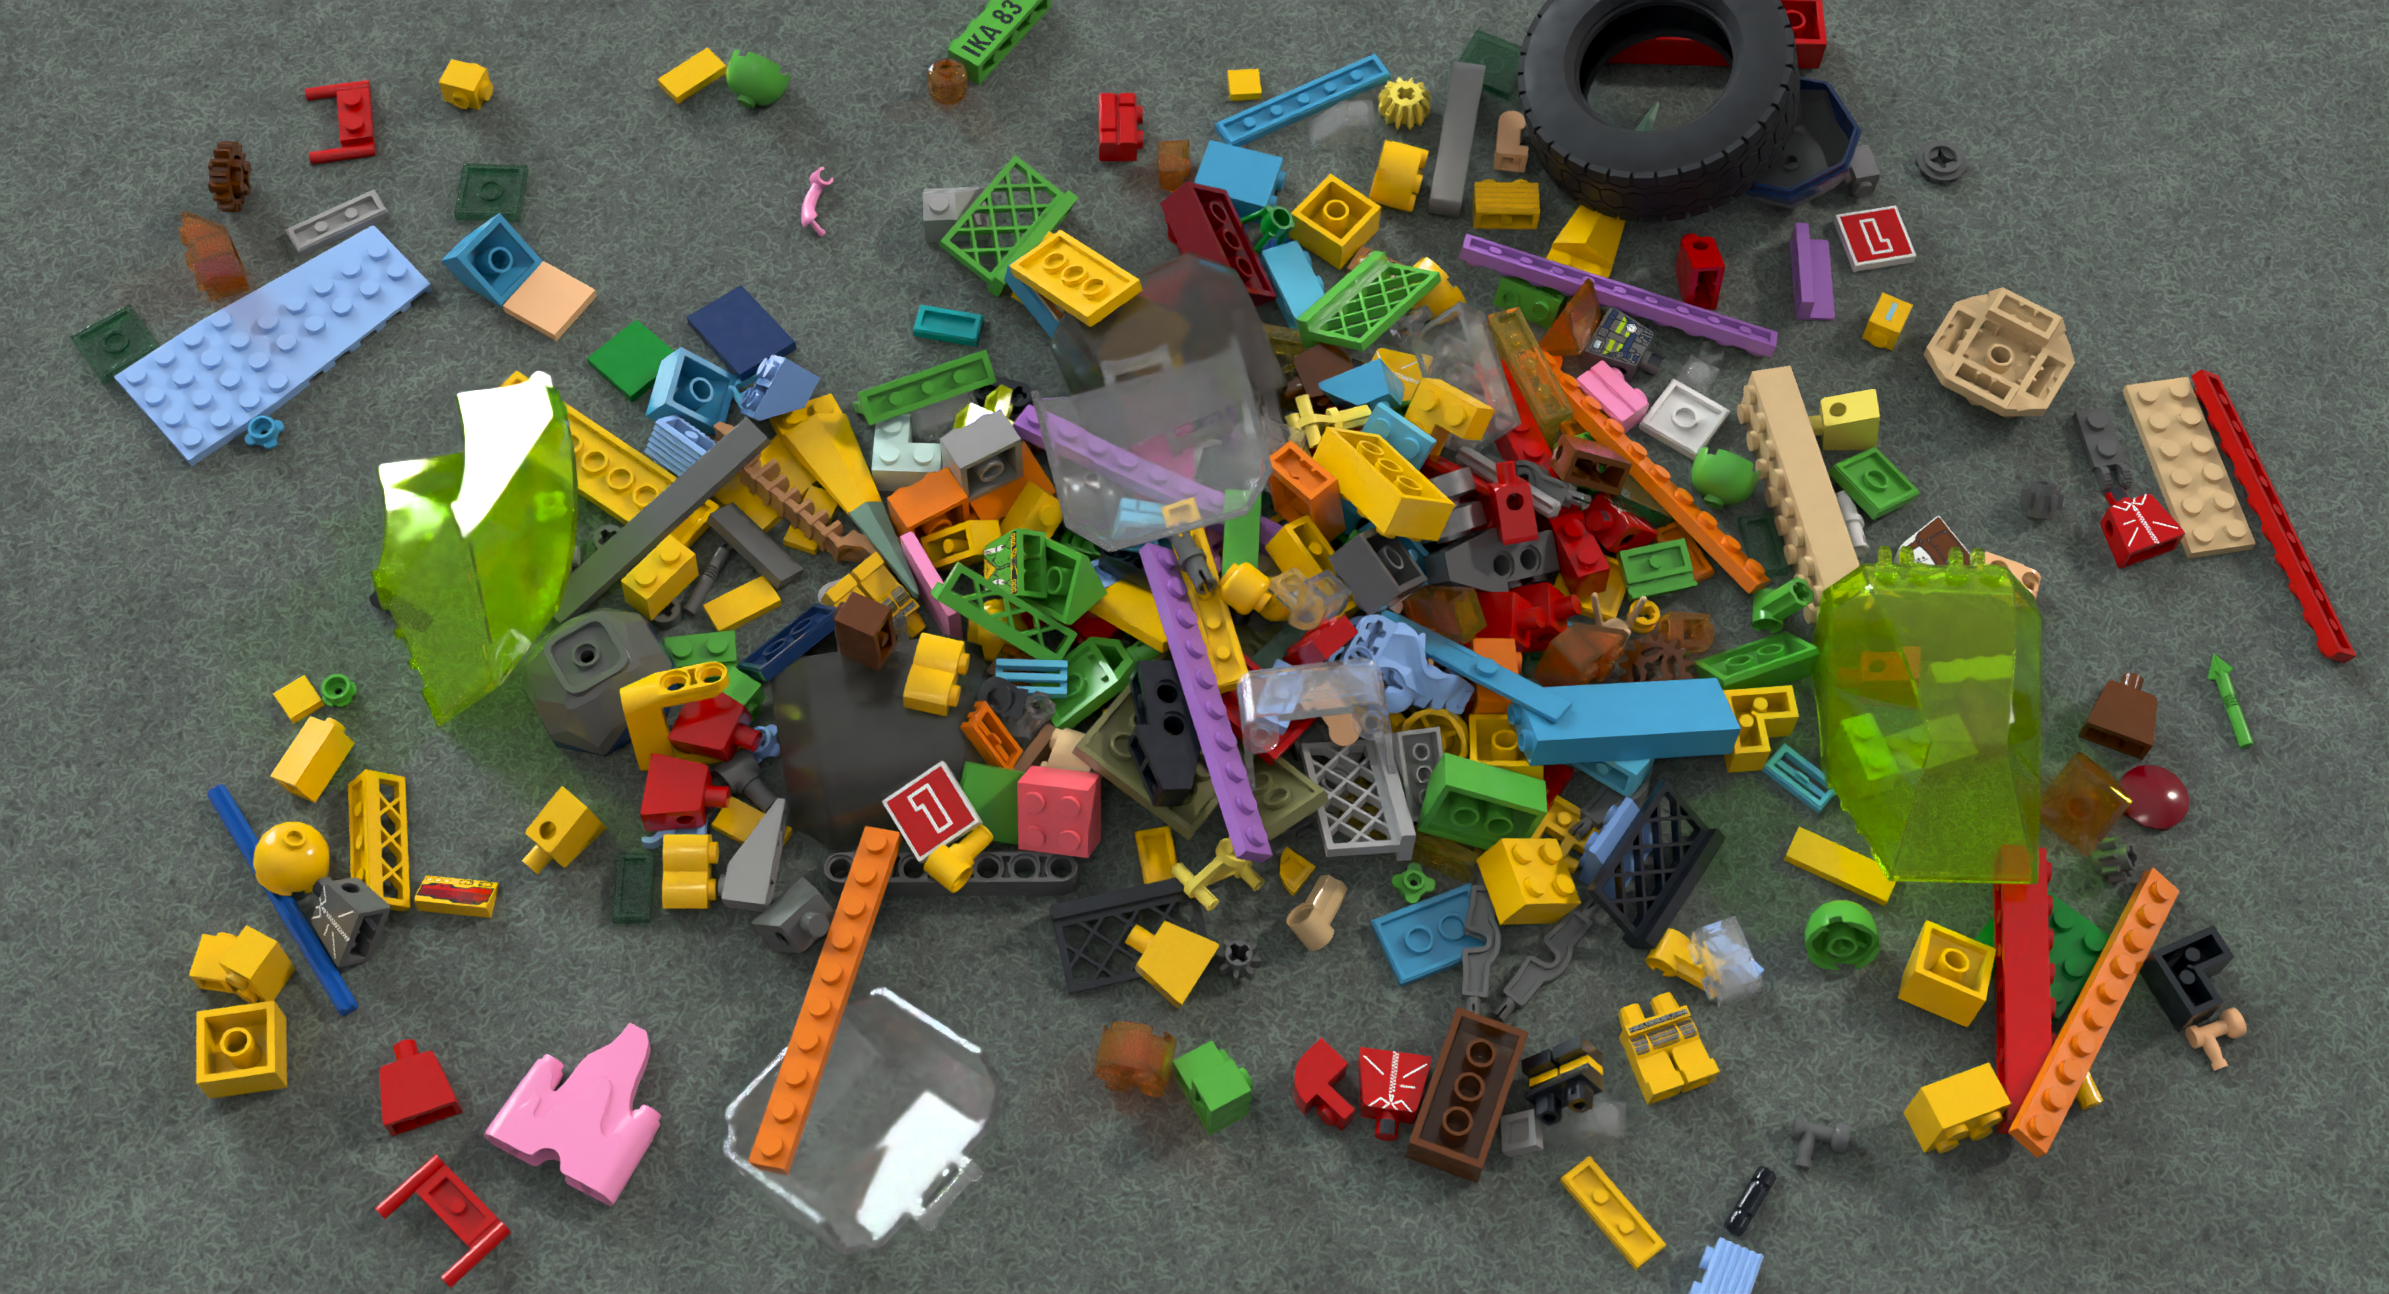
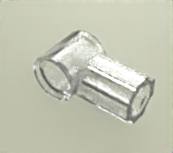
M1035 691L1025 700L1021 720L1012 716L1006 717V729L1019 746H1025V749L1028 748L1037 736V733L1054 715L1055 703L1049 699L1047 693Z

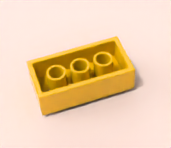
M1327 426L1312 458L1338 479L1340 497L1350 501L1357 508V513L1370 520L1376 526V531L1384 537L1394 539L1396 536H1400L1415 542H1421L1422 539L1438 541L1455 504L1380 435Z

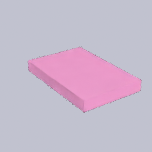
M910 531L900 536L902 551L918 587L919 594L945 638L963 641L960 613L939 602L930 594L937 581L944 584L915 534Z

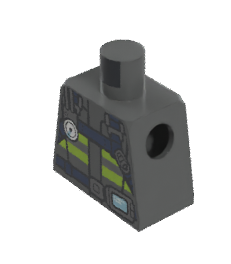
M1610 306L1584 350L1580 368L1590 371L1593 366L1603 360L1611 368L1616 367L1619 369L1626 382L1632 383L1639 369L1657 376L1665 358L1650 352L1654 333L1615 307Z

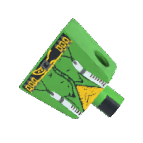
M1017 528L990 542L984 548V565L979 568L978 574L1018 598H1047L1046 532Z

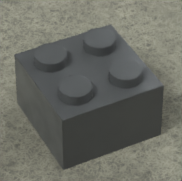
M1376 527L1358 534L1328 558L1333 565V571L1337 578L1345 582L1353 593L1356 605L1366 612L1367 615L1376 614L1397 604L1428 580L1398 536L1394 539L1384 537L1376 531Z

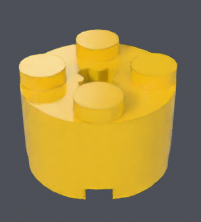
M1385 140L1369 199L1380 205L1412 212L1416 194L1419 192L1423 175H1421L1422 169L1425 167L1429 151Z

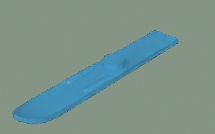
M1388 610L1381 612L1382 616L1395 623H1406L1417 634L1424 632L1426 635L1425 655L1429 659L1555 724L1572 706L1571 701L1498 665L1492 659L1485 658L1399 614Z

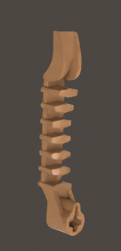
M720 421L713 426L715 430V439L713 440H715V443H718L727 435L734 426ZM760 453L741 470L740 482L749 488V492L753 496L755 494L759 496L766 507L770 505L777 511V515L780 518L785 517L791 522V526L794 529L799 528L805 533V537L808 540L812 539L818 543L819 549L822 552L825 550L829 552L836 563L841 560L862 563L874 552L880 555L867 537L856 530H852L843 537L844 527L839 520H836L827 527L830 519L824 509L813 516L815 506L809 498L799 504L802 499L799 490L794 486L788 491L790 487L789 480L783 473L779 476L781 470L775 459H772L761 468ZM897 536V539L901 546V539ZM884 560V566L888 569V571L891 574H893L894 571Z

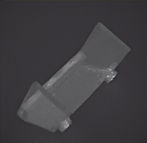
M1355 658L1261 669L1246 672L1239 678L1236 687L1245 768L1252 791L1256 790L1252 754L1268 752L1277 745L1280 737L1278 723L1280 721L1352 713L1353 726L1359 736L1367 740L1381 739L1385 768L1388 775L1396 774L1391 723L1383 676L1375 661L1369 658Z

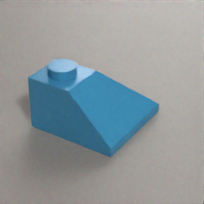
M500 213L463 238L441 260L461 283L499 306H502L543 262Z
M1380 358L1318 383L1319 389L1335 405H1340L1346 409L1368 405L1371 413L1380 402L1391 409L1400 407L1405 390L1401 380Z

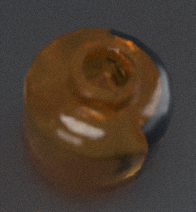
M942 58L929 66L927 71L928 92L934 101L943 105H954L966 97L968 92L967 70L961 62L956 59Z

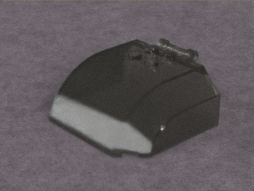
M1192 251L1134 274L1133 276L1140 280L1143 291L1092 327H1089L1064 310L1049 345L1084 430L1125 451L1163 435L1173 459L1182 456L1183 451L1224 434L1230 436L1237 433L1227 408L1278 390L1281 395L1286 393L1288 389V383L1257 310L1236 270ZM1212 414H1218L1219 422L1178 439L1176 438L1174 430Z
M906 616L895 617V621H893L895 635H898L899 642H896L879 672L842 656L839 642L836 638L837 652L802 657L773 677L770 683L793 828L803 834H808L832 853L854 851L858 849L865 826L900 832L882 801L939 762H946L959 784L965 761L988 765L960 728L963 722H969L967 718L969 712L975 711L973 706L978 701L976 691L982 687L983 681L988 680L982 645L946 634L936 635L963 641L965 653L970 654L966 675L960 674L956 684L961 686L957 707L950 706L947 717L904 707V689L920 639L909 640ZM901 834L902 839H903L902 842H906V840L904 839L903 835Z

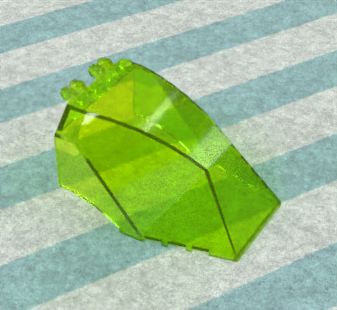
M537 371L521 385L457 394L455 399L461 418L464 451L381 465L376 468L384 504V537L377 569L370 571V575L382 610H390L398 627L393 632L396 640L403 638L412 657L407 662L410 670L417 668L423 680L425 688H422L421 693L437 727L445 725L504 683L560 608L567 586L575 550L578 523L576 457L567 418V407L561 400L558 389L552 386V383L549 382L550 379L545 373Z
M1880 546L1878 550V563H1863L1823 590L1812 643V645L1818 647L1819 656L1811 671L1818 713L1821 750L1820 765L1828 789H1834L1841 800V809L1843 812L1848 811L1855 821L1856 832L1858 835H1864L1871 846L1870 853L1888 881L2037 884L2039 877L2042 615L2033 594L2006 566L1985 565V554L1982 548L1972 549L1970 554L1971 565H1963V554L1959 547L1950 548L1948 554L1949 565H1929L1914 563V552L1911 546H1902L1899 554L1901 564H1892L1890 547Z

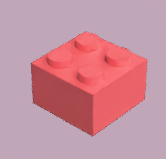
M1031 765L1017 782L1018 849L1089 858L1101 841V774Z

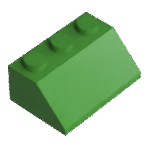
M1444 752L1430 775L1417 823V831L1485 850L1491 848L1501 838H1531L1547 814L1545 780Z

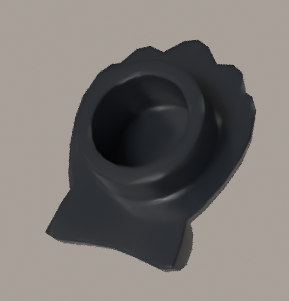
M990 677L988 680L983 681L982 687L976 691L978 701H986L998 718L1012 716L1019 720L1022 719L1028 689L1017 688L1014 684L1001 677Z

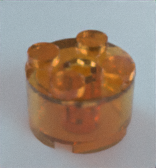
M1112 1022L1111 1029L1104 1025L1094 1073L1098 1078L1106 1081L1105 1088L1108 1090L1125 1093L1128 1090V1086L1141 1088V1092L1145 1095L1162 1097L1165 1088L1169 1085L1177 1039L1164 1031L1163 1038L1152 1034V1026L1141 1023Z

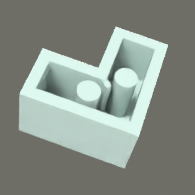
M902 414L876 423L871 471L878 491H896L901 487H909L922 480L927 474L943 469L940 444L913 443L911 414Z

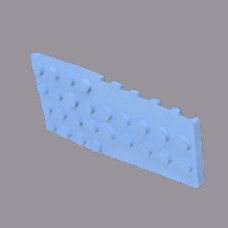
M371 226L199 321L115 375L114 378L184 459L193 466L246 431L249 422L253 418L261 415L269 416L309 386L310 379L321 371L326 373L336 365V359L347 351L352 353L361 346L360 341L374 330L378 333L387 326L385 322L399 311L404 313L412 306L411 302L425 291L430 293L432 288L427 279L375 226Z

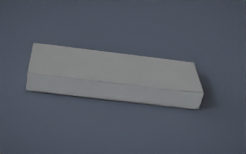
M374 189L287 228L285 231L299 256L303 257L390 216Z

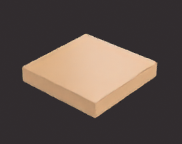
M543 261L505 302L503 309L505 313L557 341L597 297L595 289Z

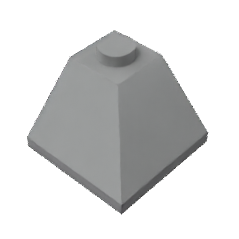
M988 186L924 189L923 223L925 242H940ZM987 213L973 214L974 227H989ZM967 222L962 228H968ZM990 234L975 235L976 241L990 240ZM955 235L951 242L970 241L969 235Z

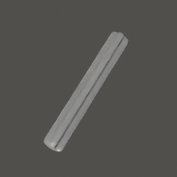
M1463 446L1459 449V453L1455 456L1458 464L1463 467L1469 466L1473 473L1489 483L1498 482L1495 462L1472 448ZM1530 484L1534 510L1547 518L1555 519L1562 509L1561 503Z

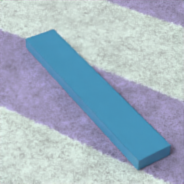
M1373 54L1215 123V130L1225 144L1240 147L1391 80V74L1377 55Z

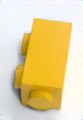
M310 716L270 777L289 793L316 803L355 742L344 733L346 728L338 721L329 717L323 721Z

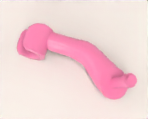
M820 167L810 175L809 180L812 186L805 196L801 209L802 226L805 227L810 224L818 236L821 237L825 234V230L814 220L818 215L815 212V206L822 190L834 180L833 177L826 182L821 180L820 172L824 167Z

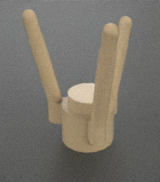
M1594 592L1591 594L1595 620L1593 630L1599 634V642L1604 649L1612 651L1613 655H1619L1620 650L1624 648L1631 635L1633 623L1643 609L1647 598L1645 596L1640 597L1627 620L1623 621L1613 618L1603 622L1598 594Z

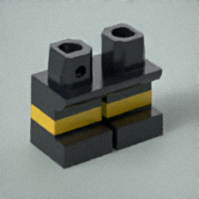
M1582 1035L1552 1047L1553 1051L1547 1049L1521 1060L1522 1073L1529 1078L1530 1091L1525 1092L1524 1097L1535 1105L1536 1117L1548 1126L1561 1122L1562 1108L1568 1106L1574 1112L1579 1113L1592 1109L1593 1096L1603 1092L1602 1052Z

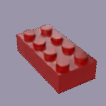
M1345 615L1339 618L1334 616L1314 629H1310L1302 636L1301 640L1286 649L1288 653L1283 659L1286 663L1305 671L1327 660L1359 632Z

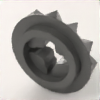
M1934 140L1920 147L1917 152L1915 165L1920 168V175L1929 176L1930 182L1937 179L1944 185L1948 180L1956 182L1964 174L1967 167V159L1963 151L1956 145L1947 141ZM1938 155L1942 163L1946 164L1944 168L1940 167L1939 163H1935Z

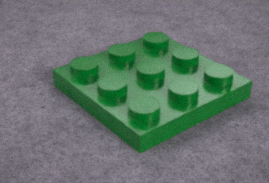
M2048 891V895H2051L2053 898V909L2051 916L2048 917V927L2053 929L2054 932L2053 947L2049 951V963H2054L2055 966L2054 981L2050 985V997H2054L2056 1000V1012L2054 1019L2051 1021L2056 1023L2083 989L2110 936ZM1994 916L1974 939L1994 948ZM1993 962V967H1992L1991 976L1995 978L1994 962Z

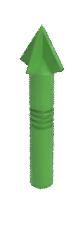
M2213 653L2208 678L2216 680L2240 749L2252 747L2254 743L2229 676L2234 668Z

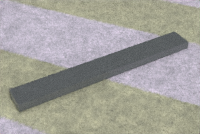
M747 417L744 418L548 593L540 603L560 624L579 616L770 445L771 442L768 437Z

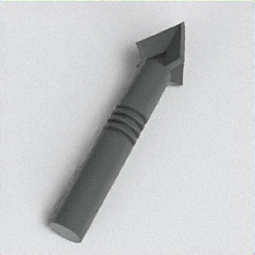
M722 537L715 540L718 549L682 609L686 614L695 616L729 555L736 556V550Z

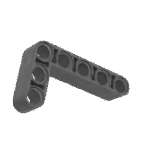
M1454 60L1427 212L1429 214L1459 218L1486 65Z

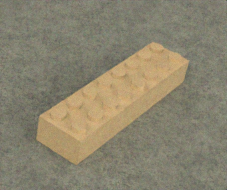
M1791 366L1752 371L1748 384L1744 386L1741 404L1737 406V415L1739 422L1746 425L1748 431L1746 434L1747 447L1749 451L1755 452L1757 458L1755 464L1756 471L1760 469L1761 476L1759 479H1764L1766 485V504L1769 508L1773 507L1776 515L1774 519L1775 531L1778 536H1783L1785 542V561L1788 565L1793 566L1794 578L1799 577L1806 580L1814 593L1813 602L1803 608L1805 621L1807 624L1812 623L1815 635L1854 629L1867 604L1870 593Z

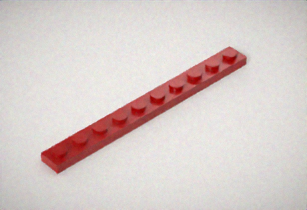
M2204 369L2199 370L2191 376L2196 386L2194 393L2198 400L2206 406L2209 413L2207 415L2208 422L2222 439L2220 443L2221 449L2232 460L2236 468L2233 471L2237 481L2245 487L2249 495L2247 502L2250 508L2258 514L2263 524L2261 525V531L2265 538L2272 542L2276 551L2274 555L2275 560L2280 568L2286 571L2291 581L2288 583L2289 589L2300 600L2305 610L2302 612L2303 618L2314 629L2319 639L2317 641L2319 651L2328 659L2342 663L2350 661L2357 656L2219 375Z

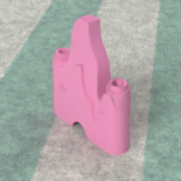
M629 1023L611 1044L584 1058L557 1091L556 1089L563 1077L562 1069L564 1065L558 1059L547 1054L542 1059H537L483 1136L494 1146L532 1166H539L547 1160L560 1161V1170L565 1175V1181L568 1185L608 1206H614L660 1127L659 1120L661 1115L653 1108L641 1105L639 1109L633 1110V1101L647 1067L651 1051L647 1032Z

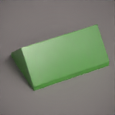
M1046 537L1047 598L1020 599L1046 615L1064 624L1072 625L1101 600L1107 592L1088 556Z
M1783 631L1695 661L1696 666L1694 668L1700 679L1717 678L1722 690L1782 686L1810 676L1819 656V649L1807 641L1787 631Z

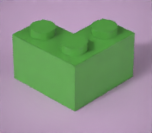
M1213 1040L1173 1060L1172 1074L1209 1136L1249 1115L1250 1101H1252L1251 1089L1254 1087L1253 1082L1244 1067L1238 1069L1234 1060L1229 1058L1224 1049L1218 1051Z

